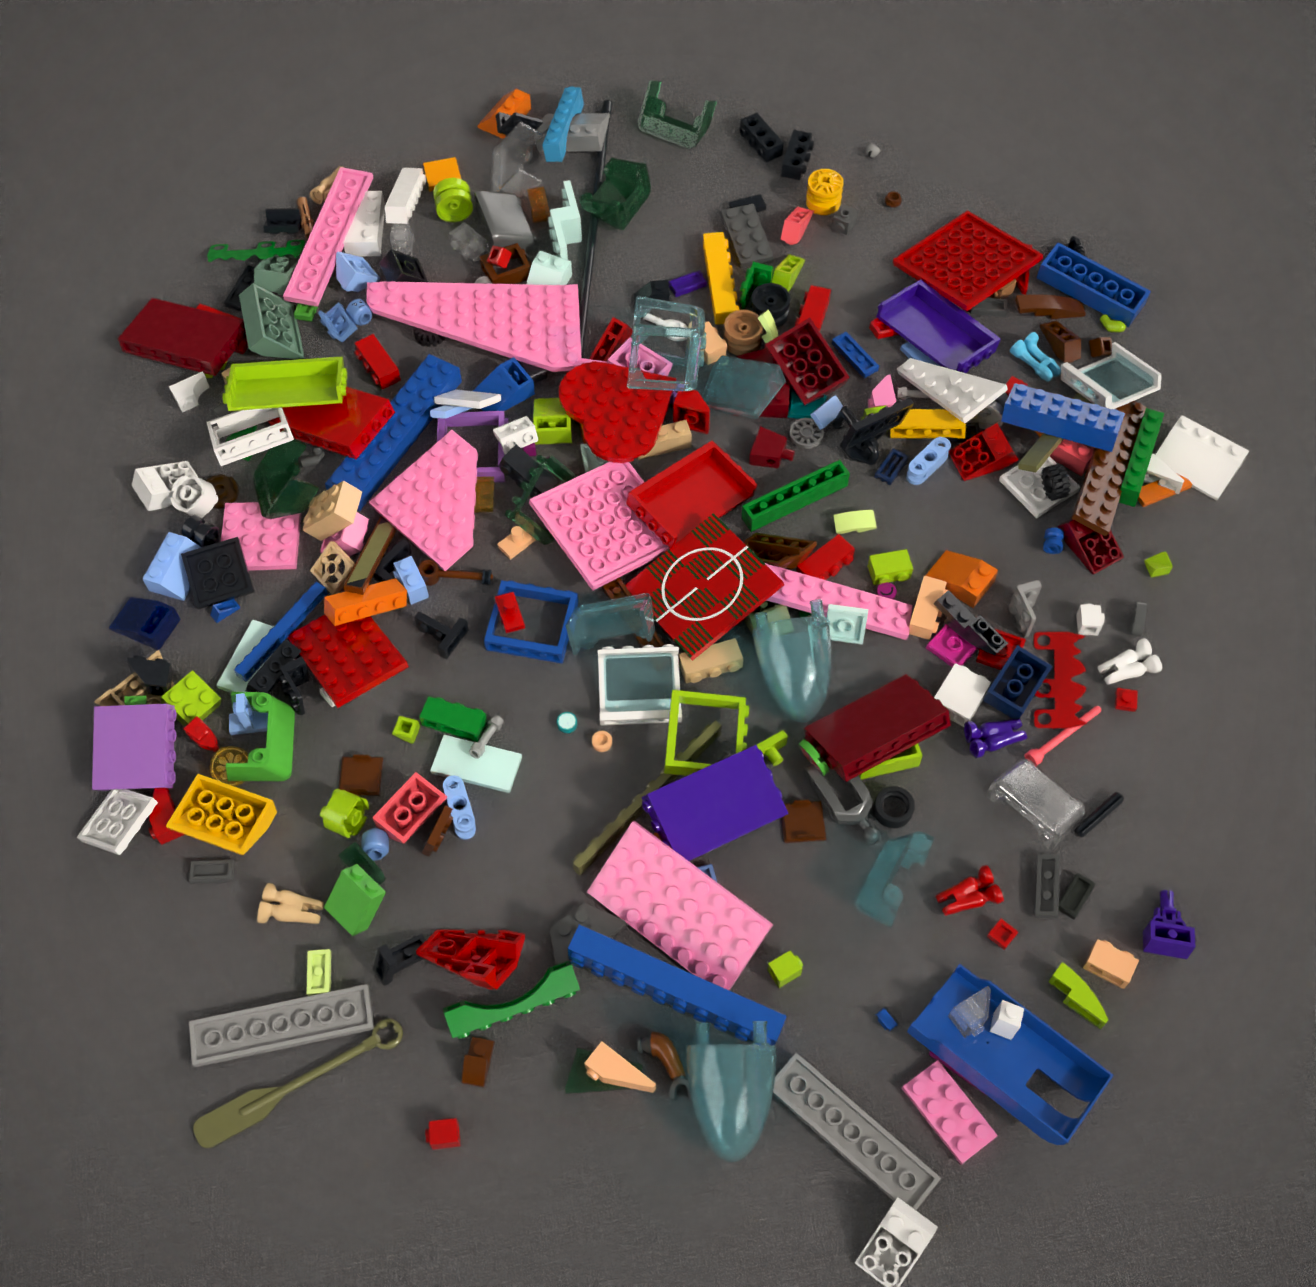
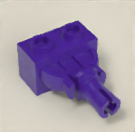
M1161 890L1159 892L1160 908L1154 909V917L1143 931V952L1187 960L1195 949V928L1187 927L1181 919V912H1176L1173 899L1174 892L1169 890L1168 895L1167 890Z

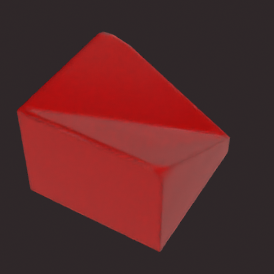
M492 246L486 262L501 268H507L512 252L503 247Z

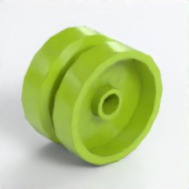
M447 178L440 181L434 187L433 195L436 211L442 220L446 222H459L471 215L473 203L469 185L459 178Z

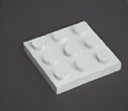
M1050 456L1037 472L1020 470L1017 465L1001 475L999 479L1036 519L1080 490V486L1067 474V477L1070 479L1068 482L1071 485L1069 487L1071 489L1069 496L1053 501L1048 499V496L1045 494L1046 491L1043 490L1044 485L1041 482L1043 481L1041 478L1043 474L1041 472L1043 468L1057 464Z
M127 789L111 790L77 838L89 845L121 855L158 802L152 797Z

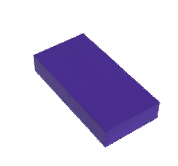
M700 270L668 281L675 297L707 286V281Z

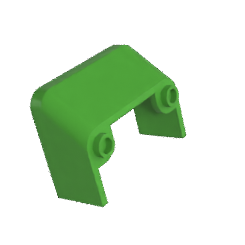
M231 692L232 708L233 702H236V694L244 693L253 711L268 713L266 748L252 750L248 756V763H226L228 781L288 780L292 775L295 724V711L293 707L264 692Z

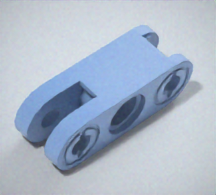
M937 437L909 463L906 475L907 481L913 485H920L948 458V451L951 447L950 441L945 437Z
M455 775L449 776L443 782V791L447 796L445 800L447 806L453 809L450 816L454 817L452 820L453 828L458 838L468 840L476 832L475 818L462 779ZM458 805L464 806L461 810L455 809Z

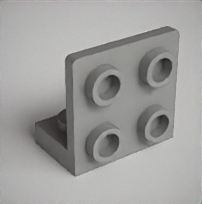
M1039 580L1016 586L1009 604L1010 614L1014 615L1017 621V628L1019 632H1022L1024 638L1029 637L1036 620L1032 607L1042 587Z

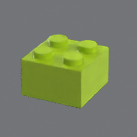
M192 670L161 696V704L174 705L177 712L176 719L185 727L196 716L202 721L221 705V698Z

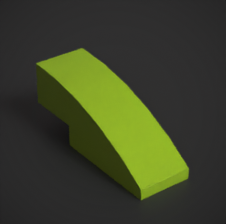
M1062 962L1048 982L1067 995L1063 1001L1064 1004L1099 1029H1102L1108 1021L1102 1005L1089 986Z

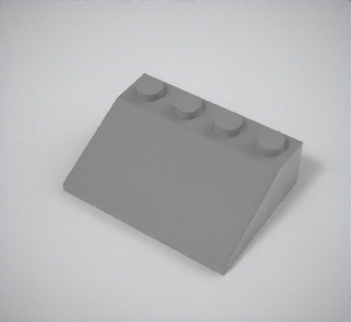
M546 114L542 118L543 124L535 131L534 139L538 152L544 151L542 144L554 114ZM575 114L568 130L566 151H602L610 114Z

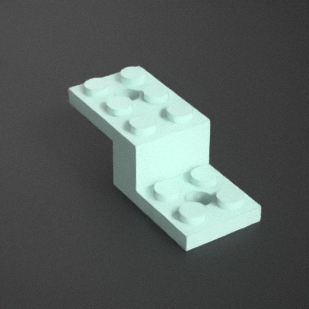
M570 180L563 181L564 189H561L562 198L565 199V201H562L563 207L550 209V217H548L549 228H552L549 229L550 240H554L552 247L553 251L557 253L555 256L568 260L566 244L582 242L581 219Z

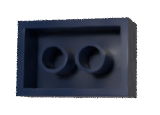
M1017 645L987 691L983 701L1012 719H1020L1053 666Z

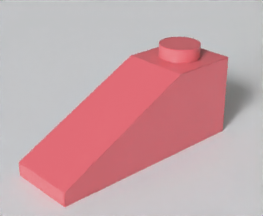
M797 206L785 219L780 240L785 241L789 245L797 244L813 215V210Z

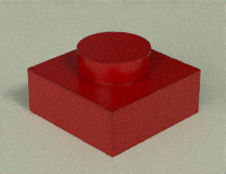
M1117 688L1115 691V709L1135 712L1137 710L1138 691Z
M1001 918L988 933L987 937L1005 950L1019 932Z

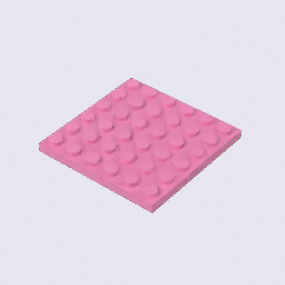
M608 462L529 500L530 506L592 591L660 557L670 549L662 543L661 539L626 504L628 493L644 483L629 462Z

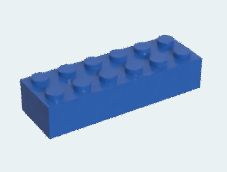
M1059 242L1042 262L1036 277L1102 314H1107L1116 321H1122L1127 327L1132 324L1142 310L1151 293L1150 290Z
M1014 383L1005 403L1001 422L1112 452L1125 413L1116 409L1101 407L1098 404H1090L1079 399L1064 397L1061 394H1053L1042 389Z

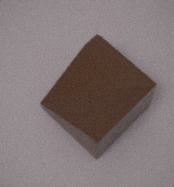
M1099 337L1089 341L1092 358L1112 355L1111 337Z

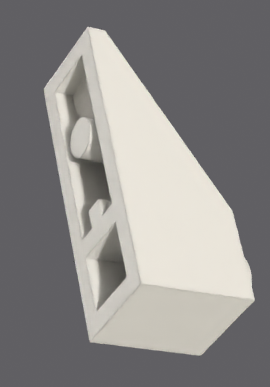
M1152 453L1144 482L1150 484L1159 480L1158 485L1179 494L1184 479Z

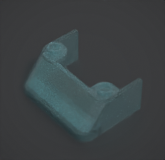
M643 593L586 604L575 608L565 625L573 655H577L581 648L591 649L595 647V644L600 639L631 633L651 641L655 632L651 595Z

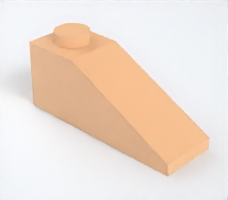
M604 1042L598 1045L585 1062L586 1074L595 1081L599 1079L603 1083L654 1093L656 1090V1083Z

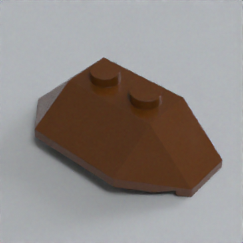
M754 533L744 540L745 545L764 563L787 569L796 568L817 545L816 541L763 533Z

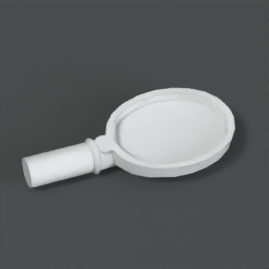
M647 312L643 316V319L656 324V326L658 325L661 333L670 340L684 341L689 337V328L678 320H662Z

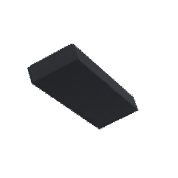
M249 265L246 267L224 302L225 307L238 311L242 310L239 295L254 283L255 267Z

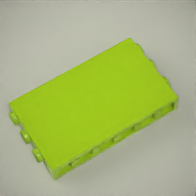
M343 356L231 364L229 376H226L227 384L224 385L223 403L227 404L228 411L342 403L343 396H346L345 387H347V369L344 368Z

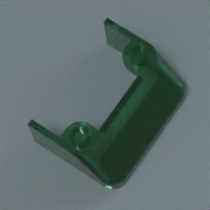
M649 80L638 119L639 130L685 148L696 147L710 127L717 101L706 100L702 114L698 115L693 125L665 115L666 103L657 98L661 81Z
M294 439L270 448L256 468L253 481L262 517L271 520L299 514L307 510L310 501L319 490L318 486L295 478L300 471L298 458L307 447V444Z

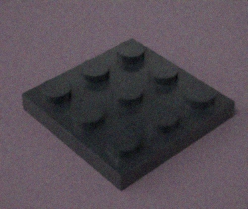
M238 537L181 554L194 602L198 610L255 592Z

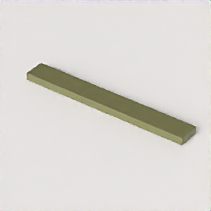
M1079 393L1073 397V399L1093 404ZM1043 433L1018 463V469L1037 472L1063 441V438Z

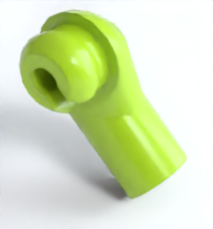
M1107 314L1100 317L1101 323L1108 332L1119 333L1126 329L1125 323L1111 320Z

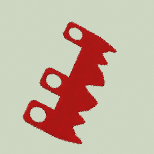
M1036 632L1034 634L1035 649L1054 650L1055 679H1044L1043 683H1048L1051 686V691L1047 694L1037 691L1035 694L1039 698H1055V709L1036 710L1034 712L1035 727L1072 728L1087 724V722L1079 720L1075 716L1083 707L1074 703L1083 696L1087 687L1071 680V678L1086 672V668L1081 661L1073 657L1081 653V650L1075 647L1074 643L1079 639H1083L1084 635L1071 632ZM1046 635L1051 640L1050 644L1041 646L1037 642L1038 638ZM1042 713H1047L1051 716V722L1043 725L1039 723L1038 716Z

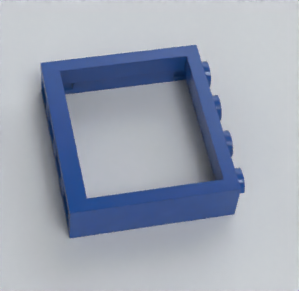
M501 580L497 596L514 592L515 596L566 604L568 609L558 646L495 636L500 617L495 603L484 639L485 649L487 651L563 664L578 607V593L569 590H555L552 587L543 588L533 584H520L515 581Z

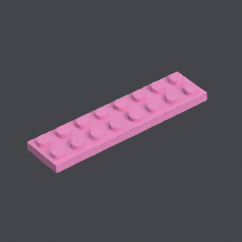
M765 563L785 584L767 601L827 617L829 604L868 609L865 629L907 640L913 605Z

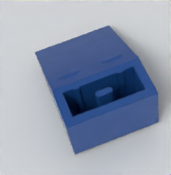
M514 357L497 366L473 390L474 392L501 394V401L481 408L483 412L506 411L535 395L533 379Z

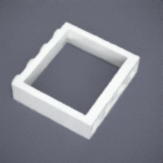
M282 407L239 410L207 422L213 449L221 466L294 440ZM280 417V423L222 444L219 438ZM212 424H218V426L212 428Z

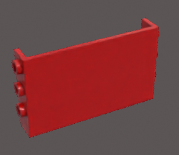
M345 387L346 396H343L342 403L282 407L294 439L353 459L359 457L395 411L389 399L350 387ZM277 417L268 422L272 426L280 423L281 420L280 417Z
M711 440L628 493L626 504L661 539L662 543L671 548L713 513L720 518L754 496L757 483Z

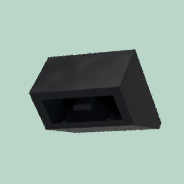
M143 656L127 658L131 673L148 694L163 696L170 690L173 671L171 663H168L167 660L156 658L155 661L146 660V657Z

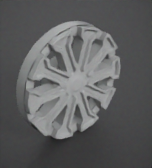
M801 418L792 423L789 436L791 442L796 444L797 447L811 449L815 446L817 447L823 440L824 429L820 430L811 418Z

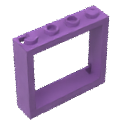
M504 411L462 412L446 419L438 418L437 442L447 434V427L498 425L500 427L509 423V419L505 418ZM498 441V465H499L501 459H502L506 454L503 452L501 443ZM499 467L477 468V483L505 482V474L502 473Z

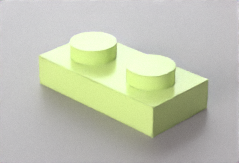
M331 950L308 951L307 995L312 996L331 992Z

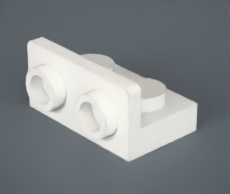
M527 416L493 429L494 436L501 443L505 454L516 444L523 448L538 441L535 425Z

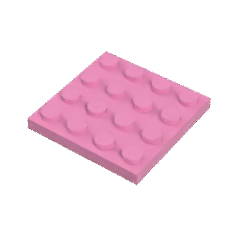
M301 501L225 503L221 542L235 537L240 539L248 570L296 569L302 503Z

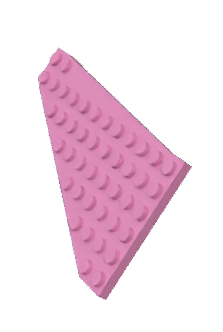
M395 281L367 283V305L371 312L499 355L509 358L514 357L518 361L551 372L570 371L582 364L578 284L527 285Z

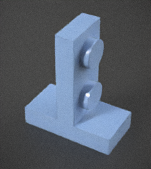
M236 694V702H233L234 713L229 714L230 735L266 732L268 713L253 711L245 694Z

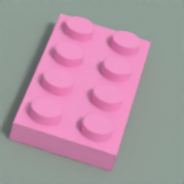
M938 1060L902 1087V1090L960 1165L998 1136Z

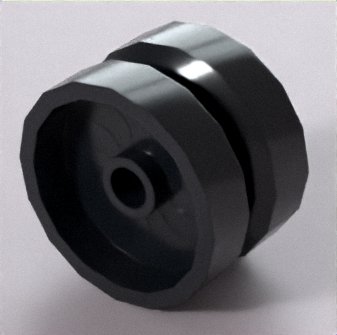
M765 283L759 285L752 293L750 311L760 316L769 309L776 327H781L787 322L789 316L790 294L786 288L779 284Z

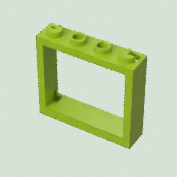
M672 690L664 774L688 776L712 765L674 760L679 703L738 709L735 754L747 748V743L743 742V736H747L748 724H744L745 717L748 718L749 705H746V697Z

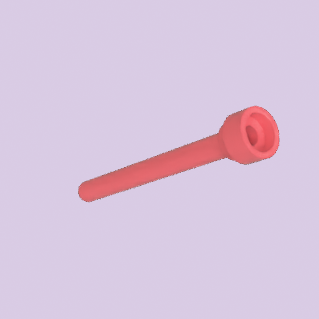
M1099 706L1093 707L1081 716L1079 720L1090 721L1101 712V708ZM1082 726L1065 728L1039 749L1029 750L1024 755L1026 761L1032 767H1036L1043 761L1042 759L1046 753Z

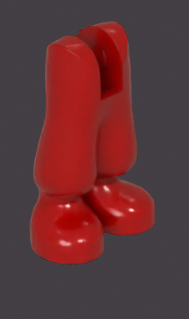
M988 865L980 867L977 878L968 877L935 895L938 903L952 898L956 900V902L942 909L945 916L982 907L987 901L995 904L1004 902L1001 889L997 884L993 885L994 877ZM989 887L985 891H978L981 888Z

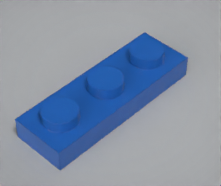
M847 332L832 339L831 344L864 379L879 370V365Z

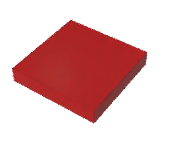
M995 629L1008 644L996 655L980 649L976 662L1002 670L1016 646L1018 645L1023 648L1026 639Z

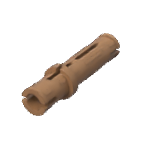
M299 197L297 205L300 209L301 227L304 229L305 237L308 240L315 223L311 218L307 199Z

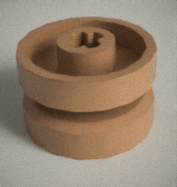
M737 310L729 314L725 319L723 339L726 341L727 350L730 353L738 356L758 351L761 348L763 326L758 320V314L749 310Z

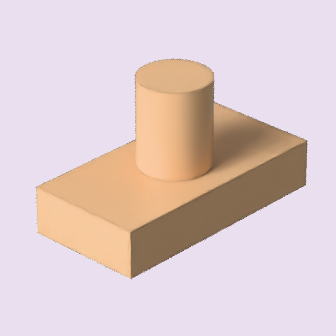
M526 522L521 527H513L511 534L497 545L511 560L539 539V534Z

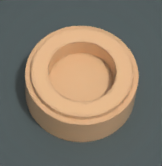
M606 731L594 733L592 736L593 748L598 752L608 751L612 746L611 735Z

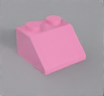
M356 513L352 525L323 540L320 552L324 551L330 541H335L349 557L359 553L364 546L363 540L368 531L369 519Z

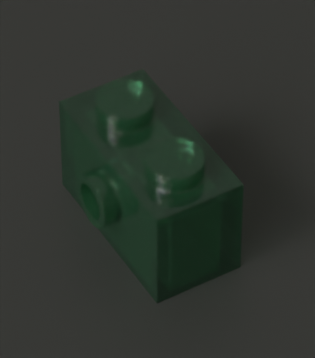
M356 842L352 843L338 855L345 868L358 864L378 885L386 880L383 871Z

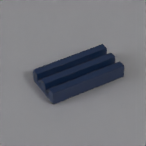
M892 448L876 471L874 478H880L882 482L886 481L891 486L908 461L909 456ZM894 454L897 455L885 474H882ZM900 458H903L892 475L888 477Z

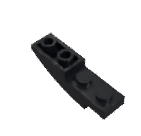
M949 590L935 601L934 605L947 617L944 622L959 636L977 648L996 655L1008 644L981 615L976 618Z

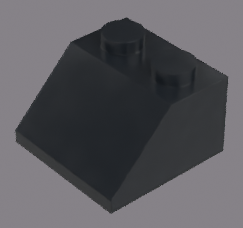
M391 249L379 263L387 282H428L418 258Z

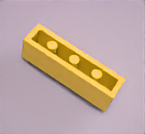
M910 409L903 422L890 429V438L951 437L965 439L966 423L964 424L946 409Z

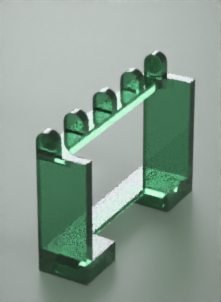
M538 454L536 460L540 462L537 469L530 468L529 473L533 475L529 484L522 482L520 486L525 490L522 497L514 496L512 501L516 504L513 512L506 510L505 515L540 543L547 545L555 540L547 528L544 530L520 510L545 467L563 482H568L578 476L552 455L545 458Z

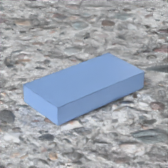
M834 395L810 415L821 430L837 417L843 405L837 396Z

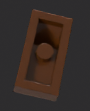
M472 1037L468 1055L465 1054L463 1084L484 1088L495 1045L494 1041Z

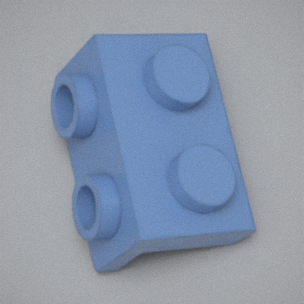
M339 302L326 314L321 310L318 312L321 317L320 322L328 328L327 333L334 340L337 338L343 342L358 329L346 313L343 305Z

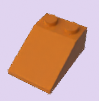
M946 550L925 576L946 581V590H949L957 599L974 608L995 582L998 569L981 559Z

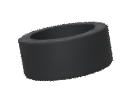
M889 786L882 789L874 802L876 819L888 828L905 826L910 822L915 810V802L912 795L906 789L899 786ZM889 797H896L902 800L906 805L905 814L901 817L887 815L882 810L883 800Z

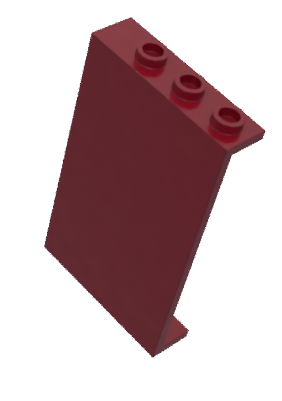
M151 298L118 337V341L122 351L125 353L197 372L203 371L205 374L216 376L233 352L237 350L240 343L246 338L244 320Z
M905 674L804 727L806 735L804 740L808 741L817 750L820 758L826 761L827 766L831 770L834 769L847 782L951 726L949 710L943 706L939 699H935L927 689L921 687L916 679H912L908 674Z

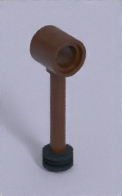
M424 560L418 568L425 584L428 586L435 585L440 577L482 580V584L486 582L488 585H491V580L493 579L492 569H489V571L488 569L487 571L483 569V573L440 570L437 563L433 560ZM428 571H433L432 574H425Z

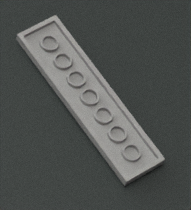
M365 984L189 1021L192 1066L199 1067L373 1030L374 1022L369 986Z
M797 1053L793 1055L767 1086L766 1089L894 1202L898 1197L914 1210H917L940 1181L941 1177Z

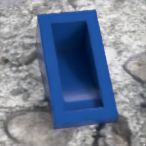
M235 599L218 603L212 606L210 616L218 623L239 610L240 606Z

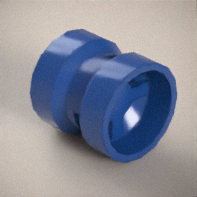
M1059 528L1046 529L1044 532V539L1046 541L1043 543V550L1049 554L1062 552L1063 543L1061 541L1064 539V532Z

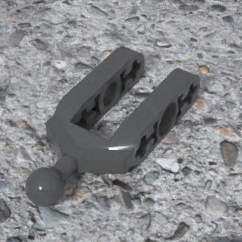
M812 764L803 769L806 780L828 813L838 824H859L863 830V838L868 843H875L879 839V831L875 827H871L866 821L874 801L859 776L847 782L841 777L859 803V805L845 811L818 768Z

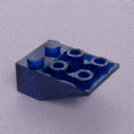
M130 597L109 629L156 650H160L181 619L176 609L157 600Z

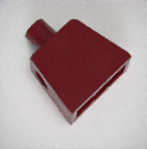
M760 426L750 452L749 465L779 468L782 459L793 461L795 451L786 448L787 438Z

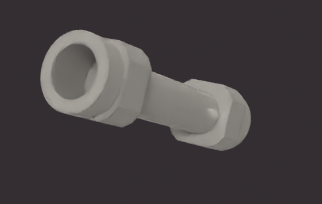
M907 387L897 388V398L901 400H906L907 397L930 398L921 390H907Z
M494 715L490 718L488 728L478 742L472 744L469 750V754L472 757L480 758L483 755L485 745L495 731L498 732L502 727L504 721L500 716Z

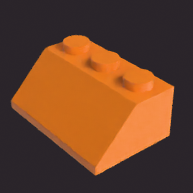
M515 89L504 95L477 125L478 128L506 139L508 136L498 133L496 114L502 112L512 115L516 112L527 115L531 110L530 94Z

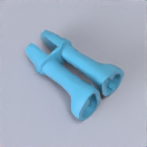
M1032 332L1024 341L1018 340L1011 347L1010 353L1035 370V374L1042 380L1049 382L1053 377L1061 374V368L1054 359L1045 355L1038 348L1039 336L1036 332Z

